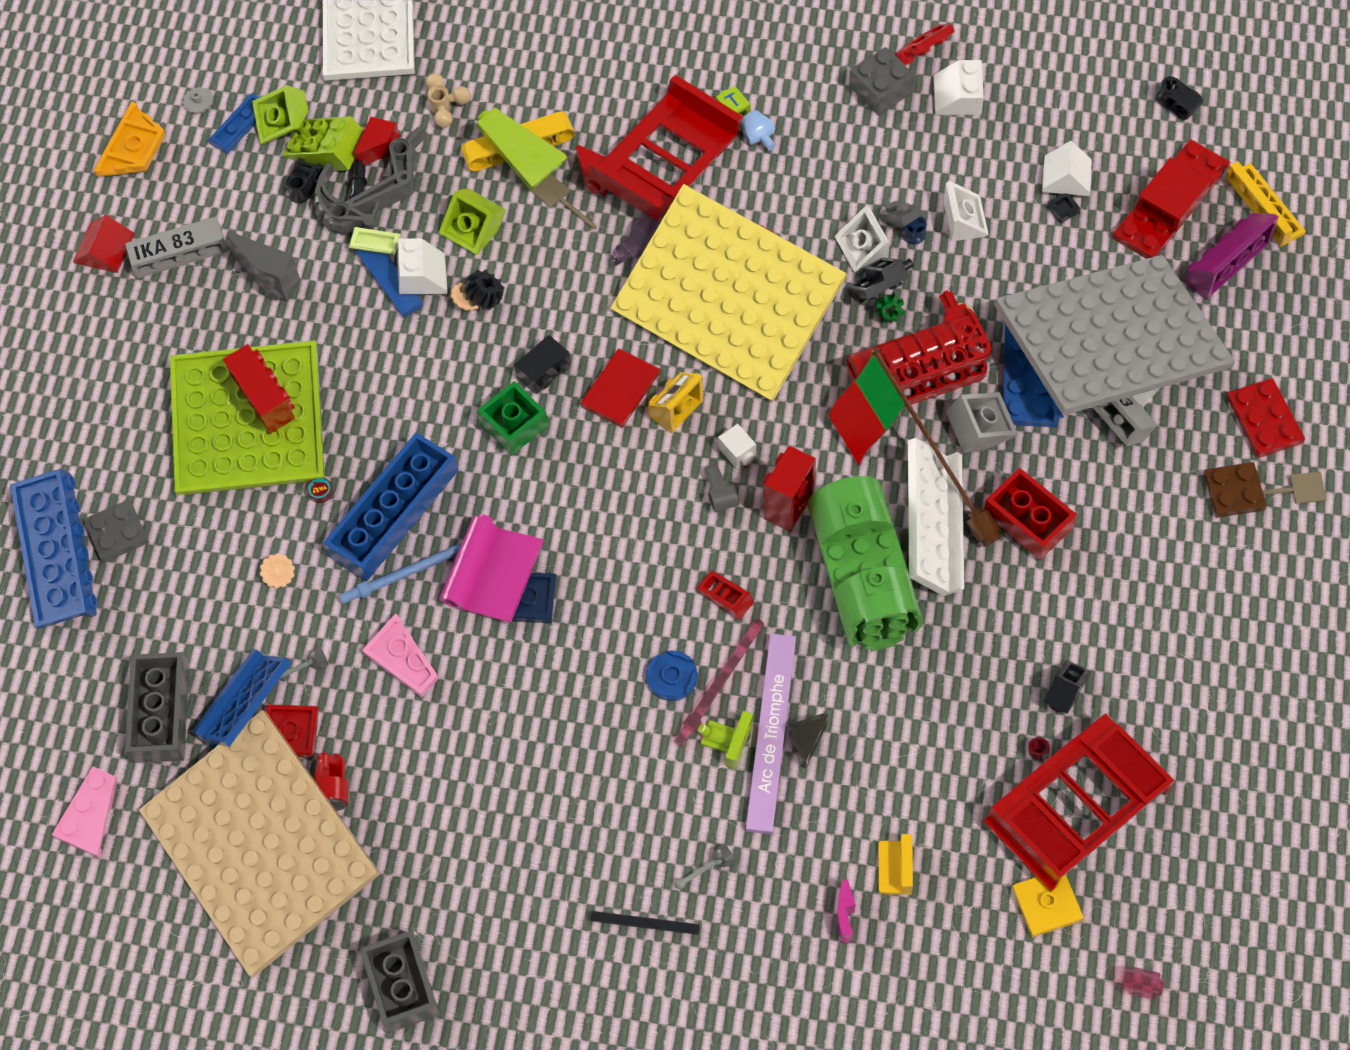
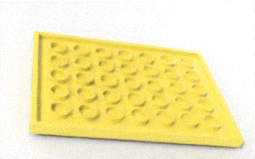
M683 184L611 309L767 399L774 401L848 275Z

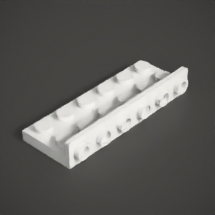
M918 438L908 440L909 576L916 582L942 596H946L964 589L963 497L932 447ZM956 452L946 456L941 453L962 486V454Z

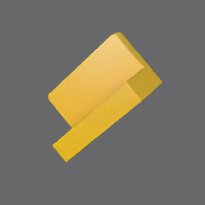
M901 834L900 841H879V893L911 895L913 888L912 834Z

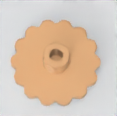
M463 283L454 285L450 295L454 304H457L459 308H463L466 311H474V309L479 308L478 305L473 306L472 301L466 300V294L462 292Z
M279 553L271 554L260 565V576L263 577L262 581L267 583L269 587L273 586L276 589L280 586L285 587L287 583H291L295 567L292 565V560L288 559L286 555L281 556Z

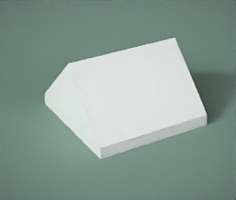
M1072 141L1048 153L1044 157L1042 192L1090 196L1092 160Z
M948 181L945 186L944 206L952 241L981 238L989 235L980 195Z
M865 206L835 235L838 244L855 273H860L864 271L863 267L882 257L888 258L890 243L869 206Z

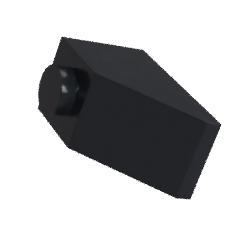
M1067 660L1056 674L1044 703L1048 704L1056 712L1068 714L1091 671Z

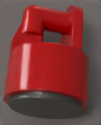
M325 752L320 753L317 757L315 778L313 779L335 810H342L348 806L349 781L345 779V758L337 753L332 755Z

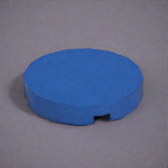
M670 650L665 651L661 655L658 654L651 660L647 667L646 679L649 689L655 696L662 700L673 702L682 700L692 693L697 684L698 672L690 656L680 651Z

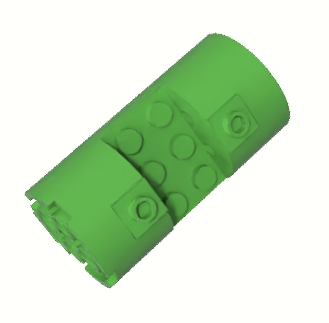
M854 476L840 479L821 487L812 494L807 505L847 642L851 647L860 644L863 646V649H870L871 652L894 647L896 643L905 640L903 635L911 630L916 633L923 625V618L881 483L872 477Z

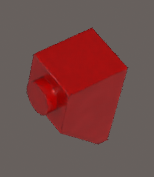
M371 116L353 152L356 162L361 160L363 164L368 165L391 155L390 143L397 138H401L397 123Z
M578 144L576 147L577 161L585 187L592 193L606 196L609 191L603 188L600 183L590 178L591 168L589 167V163L594 158L602 162L606 157Z

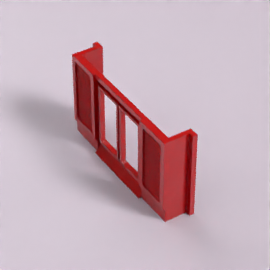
M675 74L669 81L668 93L602 162L594 158L589 163L591 168L590 178L659 222L667 213L683 184L690 187L734 141L743 116ZM661 126L703 152V155L690 166L647 138ZM642 145L685 172V174L674 186H671L628 158Z
M1105 713L990 808L988 816L983 820V823L1047 890L1052 892L1059 886L1063 876L1161 793L1165 796L1170 792L1175 780L1118 723L1116 724ZM1084 756L1130 800L1111 817L1066 772ZM1057 778L1103 823L1084 840L1039 795L1041 791Z

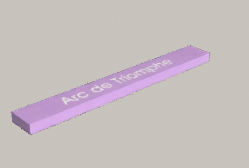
M770 634L746 832L773 835L796 636Z

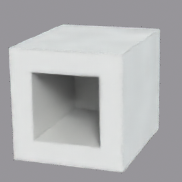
M736 424L718 437L719 450L736 469L742 465L750 464L755 459L756 443L739 424Z

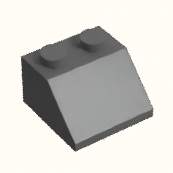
M1000 392L960 395L946 409L963 453L985 451L1018 435Z

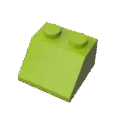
M469 188L454 191L439 233L477 255L498 232L506 209Z

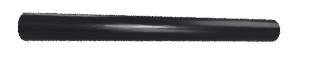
M592 911L591 922L699 935L700 924L599 911Z

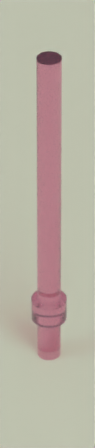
M755 619L694 712L688 714L683 722L684 727L674 740L676 745L683 747L691 733L697 731L702 723L700 720L764 626L763 621Z

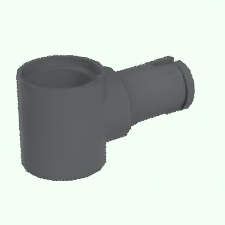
M717 464L708 465L705 468V474L710 484L708 496L713 511L716 513L738 506L739 500L733 484L729 485L727 481H724Z

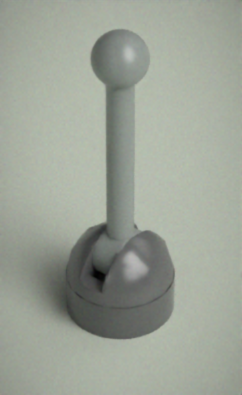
M318 647L308 654L306 662L286 670L281 678L307 666L313 669H322L329 664L322 648Z
M724 843L714 851L711 862L687 877L677 879L675 887L683 889L687 882L715 865L727 867L735 863L736 860L727 845Z

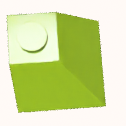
M286 85L252 101L260 144L264 145L299 128L309 112L304 90Z

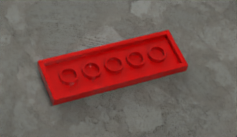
M1192 139L1187 142L1174 158V160L1182 162L1186 167L1203 174L1207 179L1211 180L1207 194L1230 165L1229 160ZM1135 206L1113 233L1112 239L1148 259L1158 256L1176 232L1136 210Z

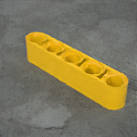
M556 112L521 124L552 146L568 142L575 136V131L565 112ZM484 136L470 140L461 147V152L471 171H480L506 162Z

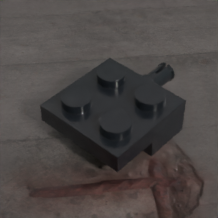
M882 257L863 267L866 277L847 286L846 289L850 296L869 299V301L881 297V292L886 289L892 290L903 284L902 281L909 278L906 271L913 268L914 264L910 258L902 262L899 259Z

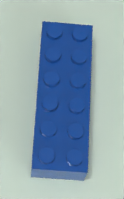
M415 432L323 542L327 556L367 582L459 471L456 457Z

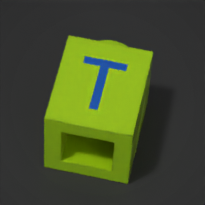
M736 86L723 90L716 96V100L742 116L751 112V104Z

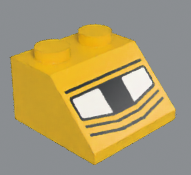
M680 372L675 379L671 378L666 383L665 389L659 395H654L650 400V418L670 433H673L704 401L703 377L699 373Z

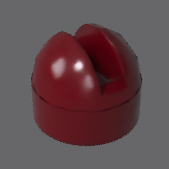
M1041 737L1033 738L1028 745L1029 755L1036 761L1046 759L1050 752L1049 742Z

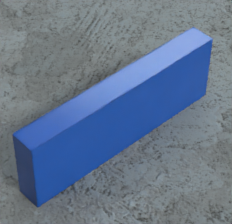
M251 93L208 139L210 145L228 155L256 124L252 101L260 97Z

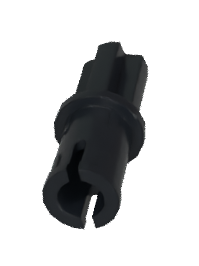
M361 160L352 163L351 177L348 182L351 186L349 199L363 192L364 187L367 185V179L365 178L366 165Z

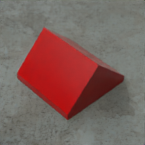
M108 215L90 222L74 257V264L118 273L127 253L125 243L132 241L134 232Z

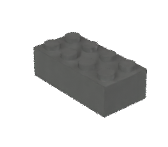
M183 652L131 655L125 753L132 763L184 761L189 662Z

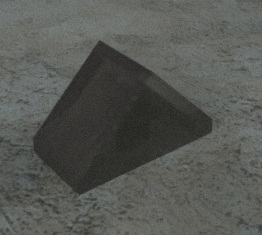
M825 713L789 724L788 734L799 763L804 769L807 768L828 726L829 715Z

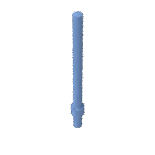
M462 543L368 583L366 581L359 583L356 588L340 594L339 598L342 604H345L359 597H362V599L368 597L375 590L457 556Z

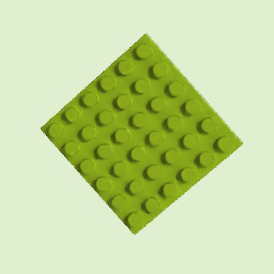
M315 340L251 347L253 351L259 350L265 360V364L268 368L272 369L278 379V383L287 391L295 407L292 412L296 419L272 434L268 432L247 401L223 361V358L240 348L170 355L174 478L177 496L310 482L312 479L325 478L318 352Z

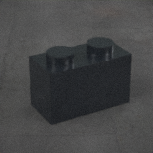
M548 335L514 364L516 377L537 394L542 389L548 388L552 380L559 374H563L568 370L571 365L570 354L567 349Z

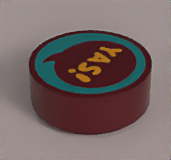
M326 478L312 479L307 485V493L313 502L324 503L331 498L333 488L330 481Z

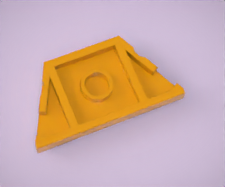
M135 102L130 103L94 169L96 176L147 171L165 138L164 129L157 123H154L147 113L144 114Z

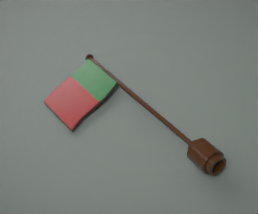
M873 348L871 350V355L873 356L860 376L837 399L828 415L859 466L861 465L870 448L893 425L906 406L972 513L968 515L970 520L966 523L978 543H982L984 547L994 543L1002 537L999 533L1000 528L988 509L985 511L981 508L975 509L880 356V349Z

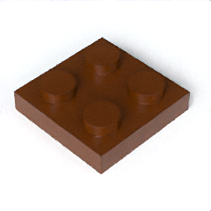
M1254 462L1205 469L1204 478L1216 518L1266 510L1267 504Z

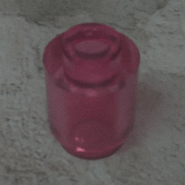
M1133 967V969L1126 968L1122 990L1128 991L1130 995L1155 1000L1156 995L1162 996L1165 980L1160 978L1159 972Z

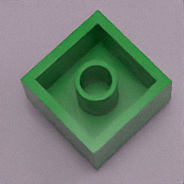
M515 381L477 410L480 425L511 456L549 427L547 412Z

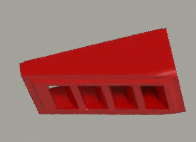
M713 570L696 588L699 593L737 620H740L754 603L750 592ZM717 581L718 584L712 591H710L709 589ZM725 587L726 589L722 592L720 596H718V594ZM733 593L734 595L732 596V598L729 601H726Z

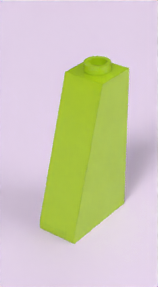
M493 108L491 111L486 109L477 117L479 120L476 125L477 129L530 191L564 164L568 158L563 152L497 108Z

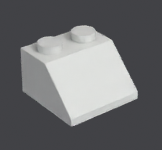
M958 60L934 74L935 115H976L982 113L984 98L982 60Z
M398 239L399 294H447L445 253L423 239Z

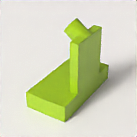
M743 711L736 729L709 720L708 725L705 723L700 724L698 732L703 735L700 744L726 753V767L736 770L753 725V714Z

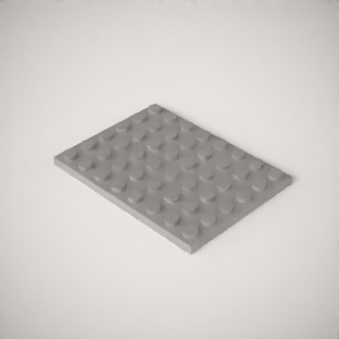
M1163 255L996 298L994 303L997 311L1062 415L1232 368L1235 360Z

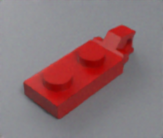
M938 24L905 44L904 48L894 54L904 65L910 64L914 61L915 56L929 52L931 50L930 47L934 44H941L949 39L948 36L954 33L955 30L951 24Z

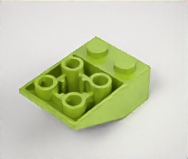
M352 116L304 119L288 142L283 157L295 161L298 158H303L305 162L315 165L320 163L323 165V169L330 162L333 165L334 171H346L350 169L355 159L353 152L364 130Z

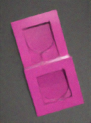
M848 879L842 881L838 899L837 919L842 944L852 941L853 931L848 914L855 913L856 906Z

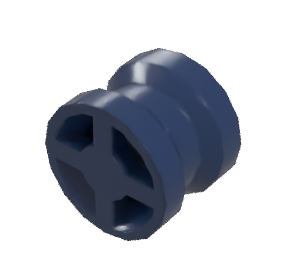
M920 216L903 226L902 237L904 241L912 245L922 243L926 236V220Z

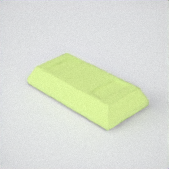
M355 227L349 248L395 255L398 239H400L401 234Z

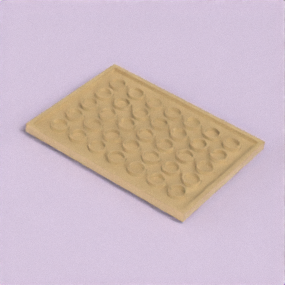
M261 710L248 721L230 747L218 745L139 809L251 977H255L381 874L264 710Z

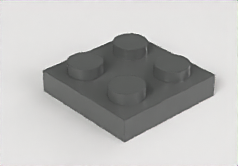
M130 499L84 518L102 563L149 543Z

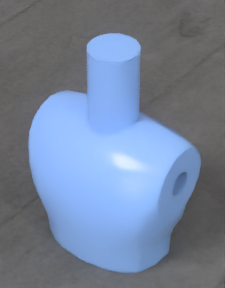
M758 110L743 116L739 126L747 143L752 145L761 141L768 150L774 149L775 143L769 137L775 132L772 121Z

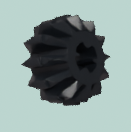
M477 269L465 280L462 292L466 294V300L472 301L473 306L478 305L481 311L484 308L491 310L502 300L505 287L501 285L502 279L495 278V273L489 274L486 269L482 272Z

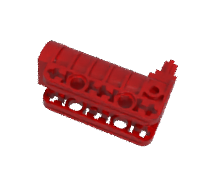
M946 290L943 291V294L939 295V299L945 309L943 323L847 356L846 362L851 383H853L873 356L871 355V350L873 348L880 349V356L902 391L912 388L916 392L915 395L906 397L912 405L983 380L987 375L988 366L985 360L990 356L991 345L975 313L970 308H967L965 303L958 305L952 291ZM976 366L977 369L981 368L980 373L972 371V367ZM955 372L961 378L957 381H951L947 375ZM931 381L932 384H936L935 388L926 387L927 382Z

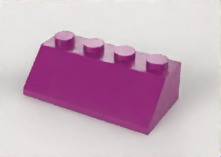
M1251 213L1246 219L1241 218L1234 226V230L1230 233H1224L1214 248L1210 246L1198 262L1193 261L1188 266L1185 284L1205 300H1208L1270 243L1279 216L1267 213Z

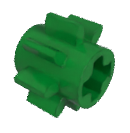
M883 292V297L880 300H875L878 307L875 310L876 315H883L884 323L888 320L897 322L898 316L905 314L904 309L901 307L904 305L903 298L897 300L896 292H893L892 295H886Z

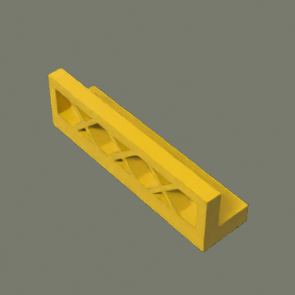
M1237 161L1230 165L1226 179L1253 213L1276 214L1279 216L1272 237L1280 247L1305 234L1304 228L1251 163L1242 167Z

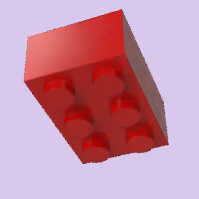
M246 344L223 358L233 380L270 434L296 419L292 412L295 407L290 400V396L284 387L280 386L272 369L267 367L258 349L253 351L249 344Z
M789 445L784 453H779L773 472H768L764 478L762 485L765 487L762 497L765 499L762 508L764 509V520L792 532L804 512L809 498L815 493L816 458Z
M1020 467L986 499L984 511L989 510L1000 528L1039 560H1042L1074 528L1077 514Z

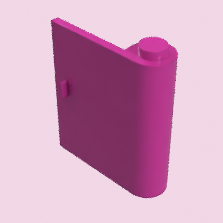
M479 514V516H473L439 600L456 609L511 623L544 540L498 528L493 523V519L487 515Z

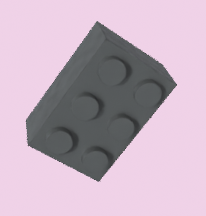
M413 930L360 948L379 1014L388 1034L440 1015Z

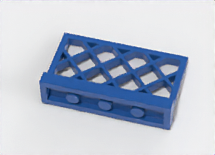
M253 649L191 732L209 747L215 748L217 744L230 747L292 662L286 657L263 655L257 649Z

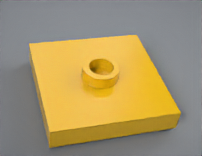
M1066 875L1062 877L1059 886L1052 892H1049L1036 877L1012 885V890L1032 938L1084 920Z

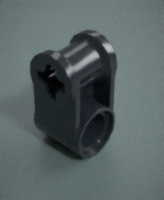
M1172 76L1165 77L1162 80L1161 90L1157 93L1156 97L1160 105L1170 110L1181 120H1188L1203 104V99L1197 91L1192 90L1178 78Z
M303 158L297 159L293 170L286 179L287 189L292 202L301 204L310 198L323 170L322 164L317 163L315 165L305 162Z

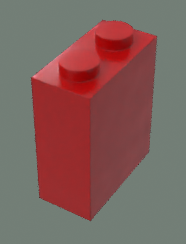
M1170 157L1139 195L1136 210L1177 232L1207 195L1211 180L1207 179L1203 174L1186 167L1182 162Z

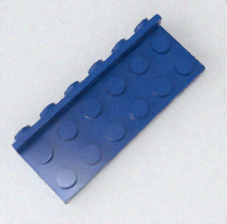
M1004 322L1003 401L1013 424L1016 426L1057 427L1059 418H1064V415L1060 412Z
M57 469L10 484L35 627L41 629L83 615L96 616L98 602L92 589L93 575L89 570L87 562L89 553L83 540L85 531L79 518L80 505L75 496L76 482L74 477L62 469Z

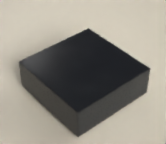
M1066 193L1047 203V208L1060 224L1079 214L1081 210L1073 198Z

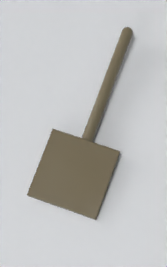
M552 174L531 191L548 207L552 208L560 201L591 228H597L592 221L564 199L571 190Z
M1321 472L1291 474L1292 487L1263 490L1264 495L1293 492L1295 504L1326 501Z

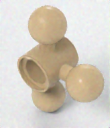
M432 73L426 79V85L429 89L430 109L435 114V123L441 128H446L453 121V116L449 112L451 109L450 102L455 101L459 105L467 104L470 101L471 93L466 87L460 86L452 94H448L447 88L444 87L443 77L440 74Z

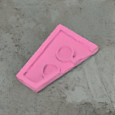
M396 613L362 650L366 657L421 698L438 680L436 672Z
M92 767L52 833V836L100 859L102 839L106 834V822L109 810L112 807L117 778L96 767Z

